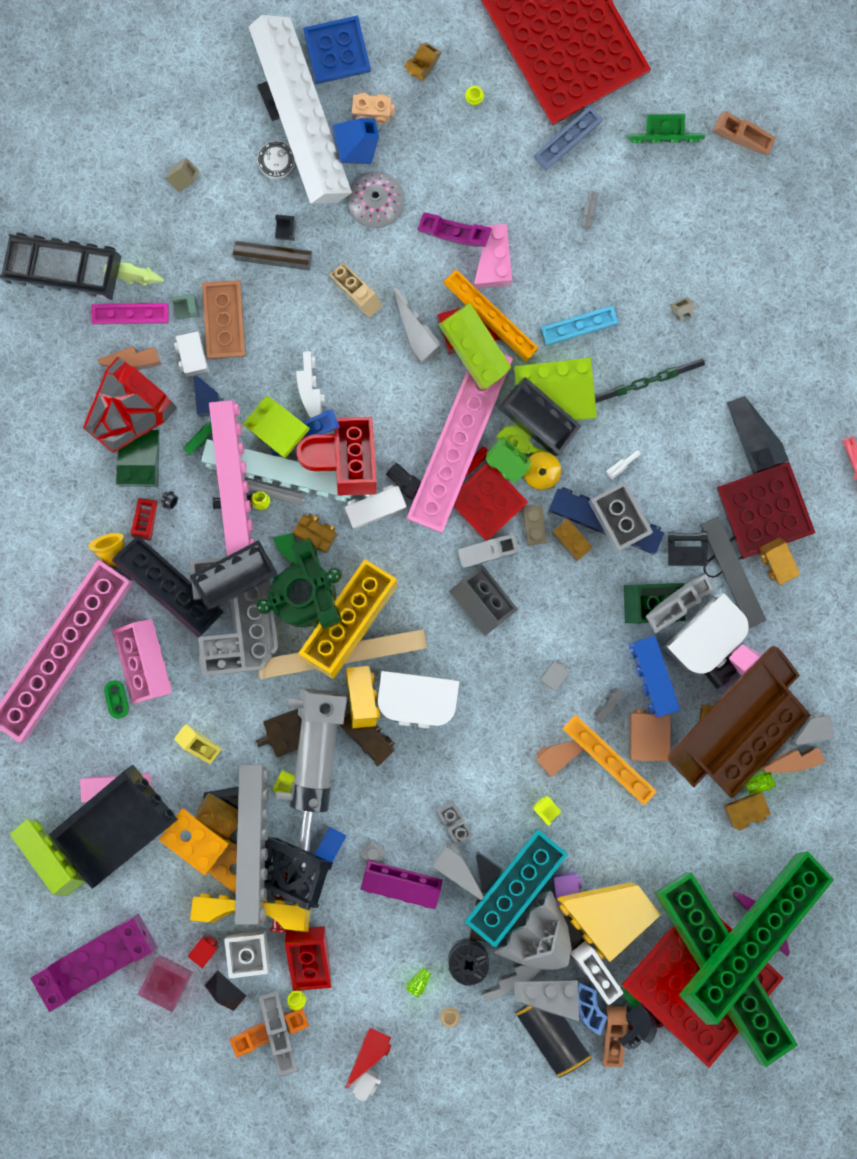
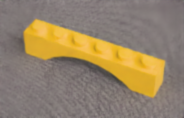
M200 894L199 897H193L190 921L215 923L221 918L235 913L236 900H230V896L218 895V899L211 898V894ZM267 899L264 900L266 915L276 920L284 929L308 932L311 908L310 910L300 908L298 903L286 905L287 901L275 900V904L267 903Z

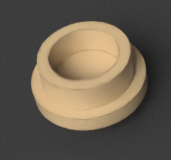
M447 1007L442 1010L440 1020L444 1026L454 1027L459 1022V1012L455 1008Z

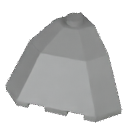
M551 891L536 895L531 905L521 914L495 947L494 953L496 955L531 968L555 970L568 966L572 950L569 929Z

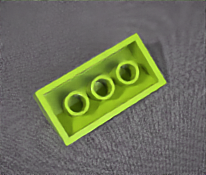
M468 303L438 324L480 389L488 388L512 368L471 303Z

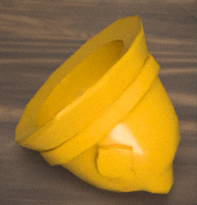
M109 533L92 540L88 548L106 564L120 568L112 559L124 548L125 537L120 533Z

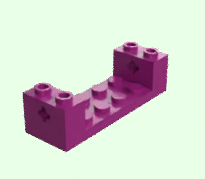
M138 913L38 971L30 979L46 1008L51 1012L68 1002L73 996L133 961L137 962L149 955L158 946Z

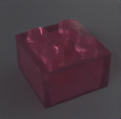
M158 955L138 995L173 1012L194 972Z

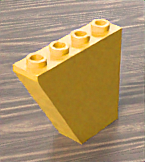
M632 882L557 898L561 904L559 906L560 910L566 916L569 914L573 919L570 921L577 930H581L584 933L583 939L589 945L592 944L595 947L594 951L601 960L604 958L609 962L661 915L641 888Z

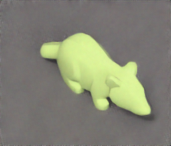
M127 262L120 263L117 278L126 283L133 284L138 282L146 286L147 283L164 282V279L154 271H151L149 267L145 269ZM105 265V267H104V269H103L104 275H105V271H106V266H107V265Z

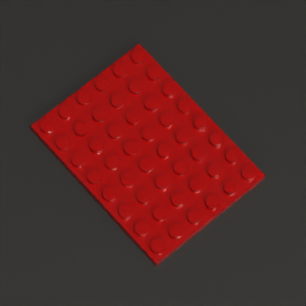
M480 0L552 126L651 71L649 64L612 0Z

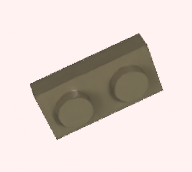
M542 505L524 507L523 515L527 545L546 544L547 539Z

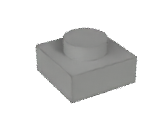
M371 840L359 855L366 861L379 862L387 852L375 841Z

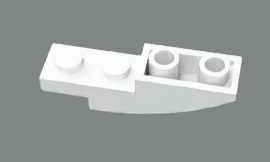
M311 351L303 352L304 371H296L303 405L309 417L312 418L322 413V406H325V395L321 394L320 389H313V387H317V378L313 376V368H316V357H312Z

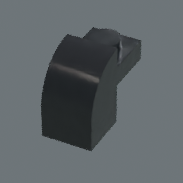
M639 1003L626 1014L634 1028L619 1040L623 1047L629 1050L637 1048L641 1044V1040L650 1044L657 1032V1023L654 1016Z

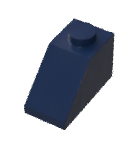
M194 376L197 415L199 417L210 416L209 403L224 401V398H221L201 378Z

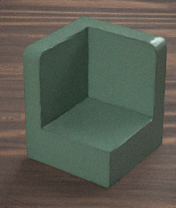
M194 293L171 297L178 320L199 316L197 299Z

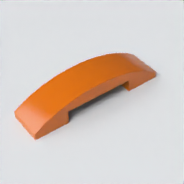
M303 1008L298 1011L292 1010L284 1013L289 1033L293 1034L309 1027ZM265 1022L255 1025L229 1039L236 1058L270 1042Z

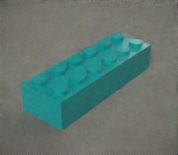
M539 829L535 830L487 893H485L484 898L477 903L463 922L495 948L565 860L568 853Z

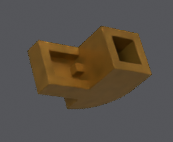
M427 42L422 43L414 58L407 60L404 67L410 75L420 81H424L437 63L442 52Z

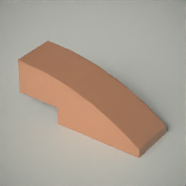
M727 111L719 115L712 132L731 142L764 155H769L776 137L746 119L740 120Z
M132 346L97 359L101 366L107 368L117 357L137 370L162 365L158 352L154 347L137 352Z
M812 747L801 754L798 750L792 749L764 764L761 770L773 773H790L809 769L826 761L818 747Z

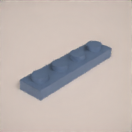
M589 106L536 152L534 158L547 171L601 124L603 119L592 106Z

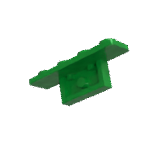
M684 113L647 114L646 133L627 134V138L632 140V143H643V140H650L651 143H662V140H669L670 143H680L681 139H688V142L697 143L700 142V139H705V135L703 133H685L686 114Z

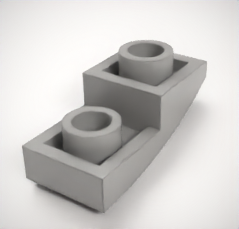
M453 800L436 809L456 845L473 836Z

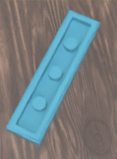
M610 306L540 327L545 346H549L612 327L619 323L614 307Z

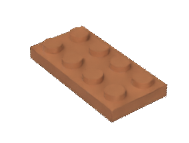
M241 281L202 283L207 359L246 357Z

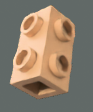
M366 93L353 95V120L367 118L375 119L377 124H385L390 122L391 116H394L395 104H391V97L384 94L369 96Z

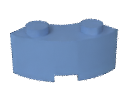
M578 981L579 1018L593 1032L601 1035L607 1016L597 1006V990L588 984Z

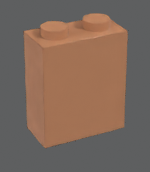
M634 709V713H629L630 760L668 761L670 754L671 714L655 717L654 714L646 713V710Z

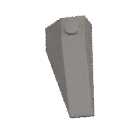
M395 287L393 292L412 351L410 355L416 363L419 361L423 365L440 353L441 345L427 325L422 327L423 323L419 315L410 310L412 308L398 288Z

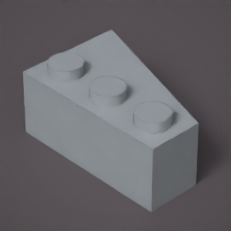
M578 980L514 981L515 1002L569 1020L579 1021Z

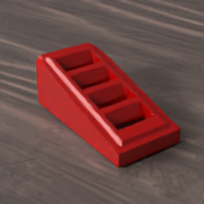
M138 498L130 532L133 538L139 535L143 540L151 541L158 501ZM142 506H148L152 508L151 510L142 509ZM141 513H142V514H148V515H150V516H149V517H143V516H140V515H141ZM139 521L148 522V525L139 524Z

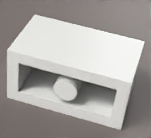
M197 331L176 336L177 342L174 343L176 353L180 354L181 361H179L181 373L184 372L189 377L209 372L200 333Z

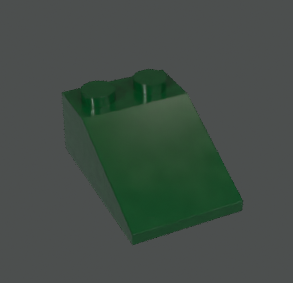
M150 430L118 450L116 484L118 486L159 487L160 430Z
M684 583L624 585L625 623H649L646 615L671 594L683 587ZM685 615L674 622L686 621Z

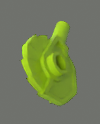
M518 425L504 426L496 435L497 441L503 436L523 454L546 451L533 446L530 443V435Z

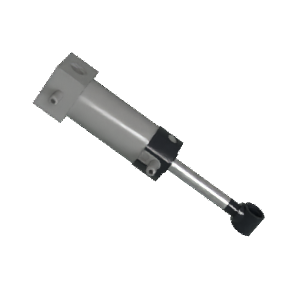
M301 688L300 700H287L288 707L299 708L298 715L302 718L294 782H292L291 793L276 792L275 799L291 801L290 807L303 811L298 847L309 851L314 812H326L329 807L338 724H343L347 697L337 691ZM305 863L302 864V870L306 867ZM296 869L295 873H292V877L289 879L288 884L293 883L301 877ZM304 889L303 896L306 897L309 892H306Z

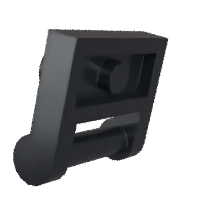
M668 532V566H708V532ZM675 541H701V546L675 547Z

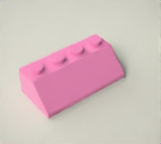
M148 619L134 622L113 630L132 704L171 694V683L167 676L166 665L163 661L161 646L158 642L153 620Z

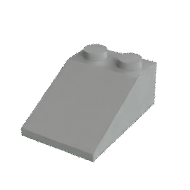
M445 842L433 860V867L482 900L484 898L482 890L463 855L460 853V848L453 843L449 845Z

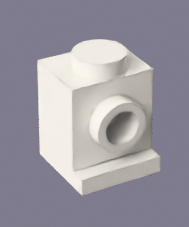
M369 1070L355 1083L352 1093L361 1101L367 1100L369 1095L373 1096L378 1086L375 1083L380 1084L382 1076Z

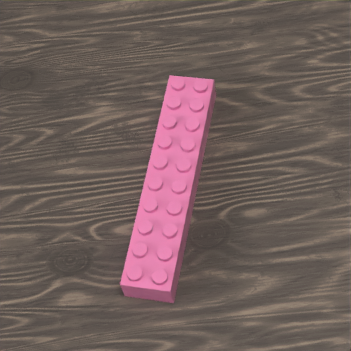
M97 560L0 702V730L19 743L27 741L132 587L134 581L102 560Z

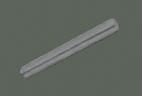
M215 471L213 481L218 483L217 471ZM245 478V481H248L250 492L263 491L269 497L298 505H303L306 495Z

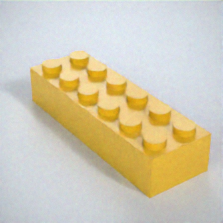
M364 559L335 600L343 622L326 630L319 623L299 651L300 658L331 679H334L398 587L397 579Z

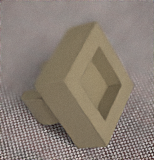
M688 297L670 305L672 312L678 316L680 321H685L683 316L688 313L689 317H694L695 303Z

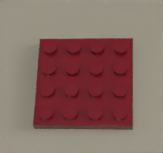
M790 462L716 487L742 559L761 553L760 547L779 537L786 543H790L816 533Z

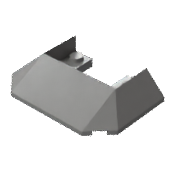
M223 558L191 560L190 575ZM190 578V584H192L193 599L199 600L201 598ZM270 580L230 601L234 634L198 638L200 658L198 660L203 676L262 670L277 651L278 642L274 611L271 609L268 614H261L257 610L258 601L262 599L268 600V592L271 586Z

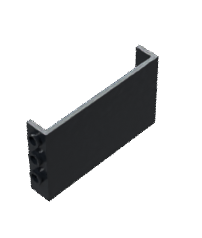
M131 765L48 835L84 878L85 882L93 889L178 819L173 811L162 801L161 796L149 785L148 780L141 775L134 765Z

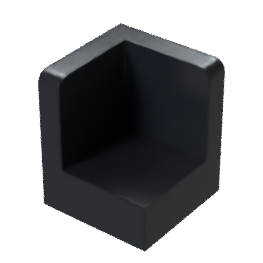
M275 215V239L295 241V217Z

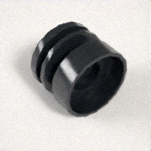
M470 938L462 939L451 947L448 954L451 976L458 983L465 986L476 985L487 976L489 957L485 947L479 941ZM465 961H472V967L469 965L465 966Z

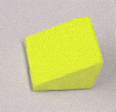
M282 770L272 791L275 793H291L292 782H294L295 776Z

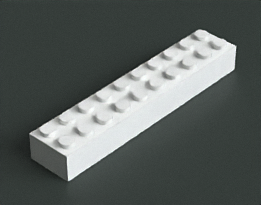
M261 15L249 26V30L310 204L339 203L352 192L343 165L339 161L334 140L291 18Z

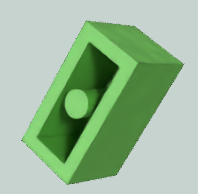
M503 436L487 451V463L492 468H497L506 480H511L514 484L530 469L531 460Z

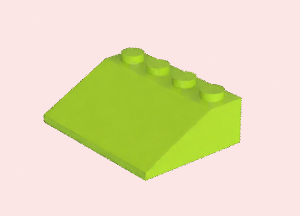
M591 358L514 367L516 385L526 377L574 420L597 418Z

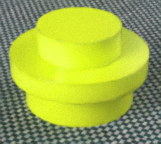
M471 86L466 90L465 99L471 105H479L484 99V92L478 86Z
M301 991L291 992L287 998L289 1008L294 1011L302 1009L306 1004L305 994Z

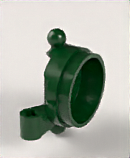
M311 538L292 545L298 563H290L289 567L274 577L268 592V600L262 599L257 603L258 612L268 614L272 609L283 621L295 627L313 626L316 629L320 623L322 628L326 630L342 623V617L335 604L336 589L334 584L341 581V570L331 568L327 573L322 568ZM300 580L310 582L312 585V595L309 600L303 604L292 603L288 594L292 584Z

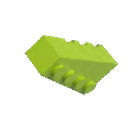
M26 819L10 833V836L53 895L69 896L85 880L57 848L54 841L43 831L42 824L38 820Z

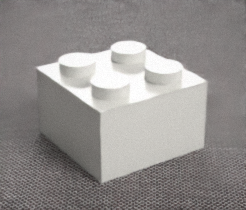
M266 930L226 936L224 940L229 979L269 973L270 961Z

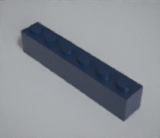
M565 487L556 490L548 509L549 512L606 535L589 504V497L581 494L579 497L573 495V491ZM650 524L653 533L631 544V546L654 555L657 553L665 532L660 531L661 527Z

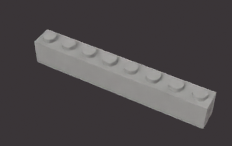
M263 765L239 766L235 925H263V921L266 920L264 900L267 898V891L264 888V880L267 879L265 860H267L268 851L265 848V840L268 839V830L265 829L269 817L268 809H266V801L269 800V791L266 789V782L269 781V770Z

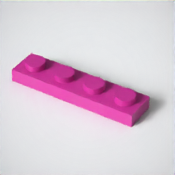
M168 303L91 304L93 325L169 324Z

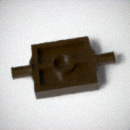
M299 708L264 720L266 737L256 740L257 746L261 747L270 744L276 758L298 750L302 718L298 715Z

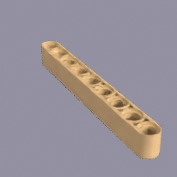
M422 629L360 641L345 663L426 649L428 647L425 631ZM298 653L270 658L262 670H258L259 679H265L316 668L303 661Z

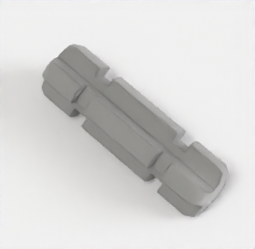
M589 191L588 201L586 202L584 218L581 224L583 228L590 229L592 226V219L599 195L598 192Z

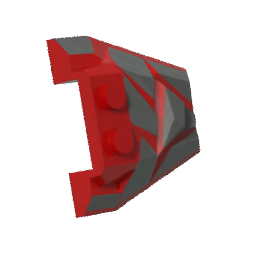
M117 357L103 374L101 384L97 389L95 399L82 428L109 451L114 453L164 423L177 407L167 398V395L141 372Z

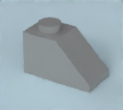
M824 712L813 713V717L808 718L792 739V744L801 745L835 739L831 716L824 715Z

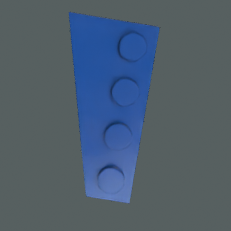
M650 636L629 643L630 654L636 664V672L638 677H641L644 695L648 696L650 701L648 703L650 713L654 714L655 717H661L679 711L680 707L656 636Z

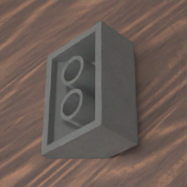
M483 565L449 590L484 636L518 610Z

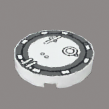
M268 142L262 146L258 153L259 169L270 179H283L295 167V158L292 150L284 142Z

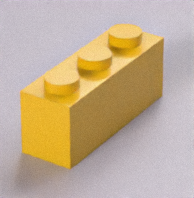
M369 666L346 668L345 678L352 728L376 726V721L380 718L379 707H375L377 691L373 690L372 684H375L374 673H370Z

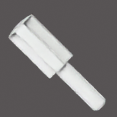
M636 451L624 461L621 459L608 469L606 473L609 478L613 480L627 469V465L639 457L641 453Z

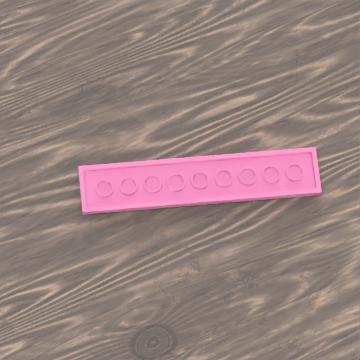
M504 355L511 365L513 358ZM467 370L408 513L407 520L443 533L507 373L488 388L480 389Z

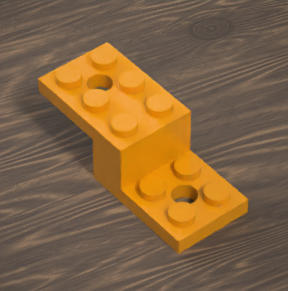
M182 808L176 816L178 820L167 828L158 840L204 876L209 873L236 894V874L231 872L230 866L233 863H237V844L230 838L195 819V816ZM187 830L191 833L189 841H184L181 838L182 831Z

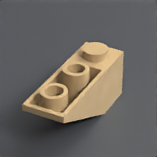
M344 263L329 274L368 318L383 307L376 293Z

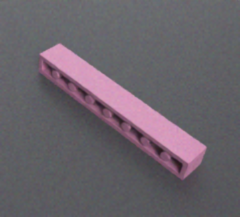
M235 400L209 403L227 556L255 542L254 538H251L253 521L252 519L249 520L251 503L250 500H247L246 495L249 492L248 481H245L244 478L247 468L246 463L242 461V454H244V444L240 443L242 426L241 423H238L237 418L240 415V408Z

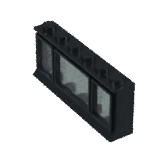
M19 232L16 235L8 234L9 241L2 273L0 274V279L4 282L11 284V281H15L23 286H26L28 283L42 289L44 286H47L56 291L65 289L74 294L84 292L92 297L103 295L109 300L113 299L122 257L116 252L115 248L110 246L98 248L97 245L87 243L85 246L71 240L69 243H66L57 238L46 240L42 236L34 235V237H28V235Z

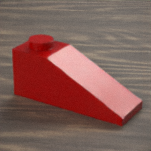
M369 1028L345 1088L349 1089L380 1062L384 1055L388 1056L392 1046L389 1044L390 1036Z

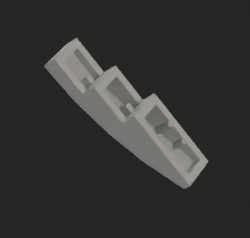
M705 573L700 574L671 594L646 615L655 633L687 614L688 609L700 603L701 598L714 591Z
M520 963L514 964L516 972L498 977V986L482 990L484 1002L514 990V981H528L543 969L531 968Z
M278 991L259 996L278 1077L298 1072Z

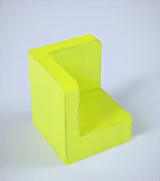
M547 795L543 796L532 806L548 826L561 813V810Z

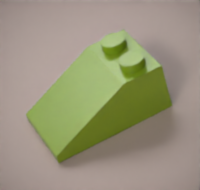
M267 395L242 424L254 436L284 458L289 455L310 429Z

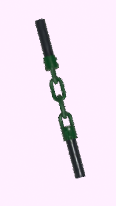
M704 359L660 371L651 378L637 379L628 386L624 384L617 386L613 390L595 395V403L616 396L626 395L629 390H640L657 380L660 382L679 376V374L705 366ZM666 373L667 377L661 379V374ZM644 380L645 385L637 387L635 383Z

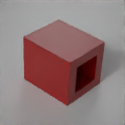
M204 935L187 957L203 969L219 948L217 940L210 935L208 937Z

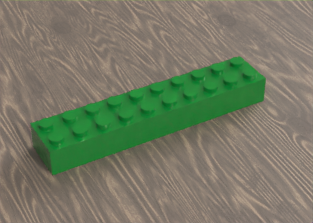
M808 851L796 853L679 994L706 1025H718L834 881L833 877Z
M685 872L654 892L701 969L730 933L693 873ZM755 977L727 1013L758 1064L768 1067L797 1047L798 1044L759 980Z

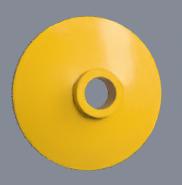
M537 452L529 457L531 465L530 469L524 474L526 482L538 490H546L553 487L561 476V465L558 459L548 452ZM541 468L546 469L544 475L539 474Z

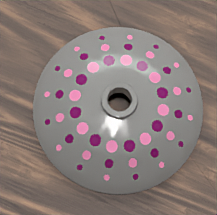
M369 172L363 174L350 187L352 193L348 196L349 210L352 216L364 226L370 228L388 226L399 217L403 210V190L397 180L386 173ZM375 193L379 195L376 199L372 197Z

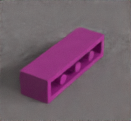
M368 860L360 890L420 905L425 908L436 909L443 879Z

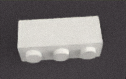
M394 485L383 488L384 492L365 495L366 499L361 501L357 498L347 502L348 506H345L353 529L406 510L407 506L399 486L394 487Z
M584 941L571 952V956L586 978L597 990L600 998L608 1005L624 994L588 943Z

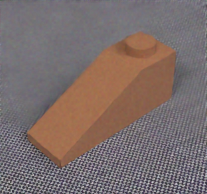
M575 740L551 745L548 748L542 747L536 753L538 756L535 759L553 777L584 749Z
M606 1005L605 1015L607 1020L604 1025L603 1067L622 1068L625 1047H623L619 1040L627 1034L628 1019L626 1017V1006Z

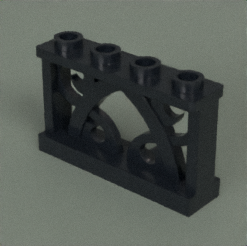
M268 836V839L265 840V848L268 851L265 868L268 872V868L273 866L274 870L268 872V874H272V879L264 880V888L271 890L272 895L285 897L284 900L287 902L298 903L302 909L318 908V901L328 870H331L333 862L282 839ZM286 854L287 860L281 863V860H284L283 857ZM296 858V870L301 877L288 884L282 867L290 865ZM305 863L306 867L302 870V864ZM307 882H308V883L310 884V886H311L310 892H309V887H308V885L306 884ZM304 889L306 892H309L307 898L303 896Z

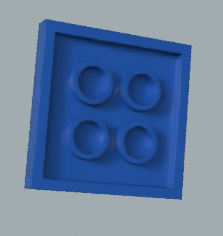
M358 15L303 28L316 84L371 72Z

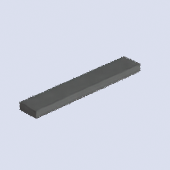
M717 516L700 524L702 531L708 532L709 546L738 608L747 618L749 628L767 621L719 517Z

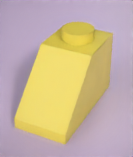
M187 724L183 726L174 738L185 751L208 764H211L222 750L198 730Z

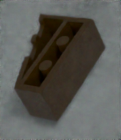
M349 713L344 717L343 724H339L353 741L362 748L363 752L370 756L377 767L395 751L393 746L395 742L388 735L384 737L380 733L382 729L377 723L376 726L352 728L351 714Z

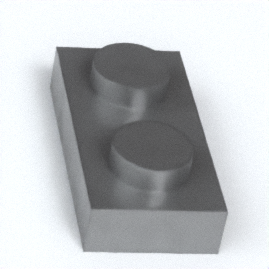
M615 688L614 691L611 689L605 696L607 700L603 706L599 705L595 710L594 720L599 724H603L624 692L618 688Z

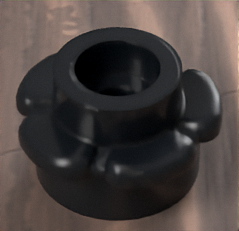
M173 491L164 493L161 498L162 507L173 509L178 502V496Z

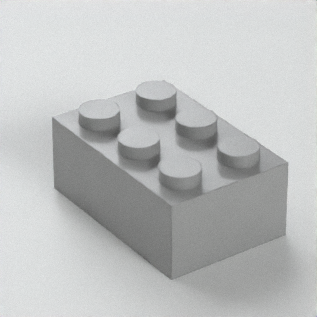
M625 481L589 501L615 552L653 533Z

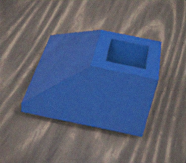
M358 118L332 125L340 163H372L379 139L375 119Z

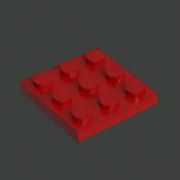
M486 463L461 486L453 507L485 541H488L528 501L502 476L497 468L494 469Z

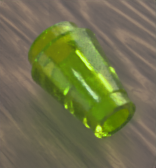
M764 772L747 782L746 786L751 794L772 790L773 787H776L771 772Z
M422 967L407 983L406 990L417 998L420 994L423 995L432 974Z

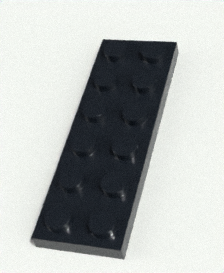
M139 535L112 559L117 566L198 638L224 613L219 607L208 612L201 599L194 600L190 581Z

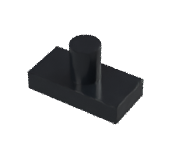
M268 81L257 85L271 120L279 119L280 115Z

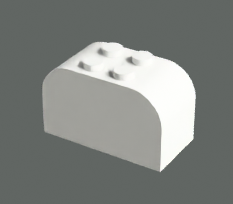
M724 593L718 594L662 648L685 671L690 673H707L716 666L718 668L727 661L725 657L740 647L739 644L748 633V621L741 610Z
M381 671L378 706L385 717L399 721V725L410 726L411 723H418L420 728H430V725H443L454 716L459 681Z

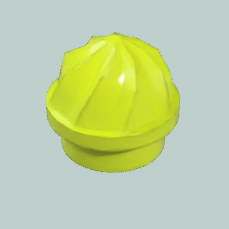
M258 491L253 494L251 504L255 509L263 511V509L268 508L270 497L265 492Z

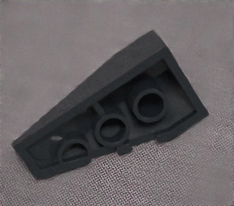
M745 396L727 402L752 474L789 461L783 443Z

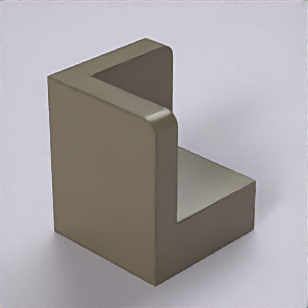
M184 158L170 168L166 180L177 191H181L194 183L199 170L187 158Z

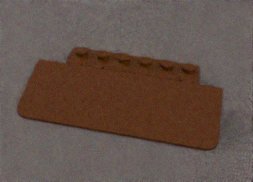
M776 646L768 648L755 664L744 673L670 752L668 761L693 788L708 774L730 798H733L811 716L788 689L800 674L784 653Z

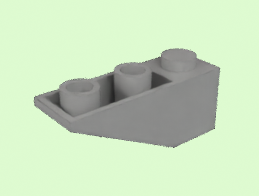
M510 534L458 549L462 568L515 555L519 553L515 535Z

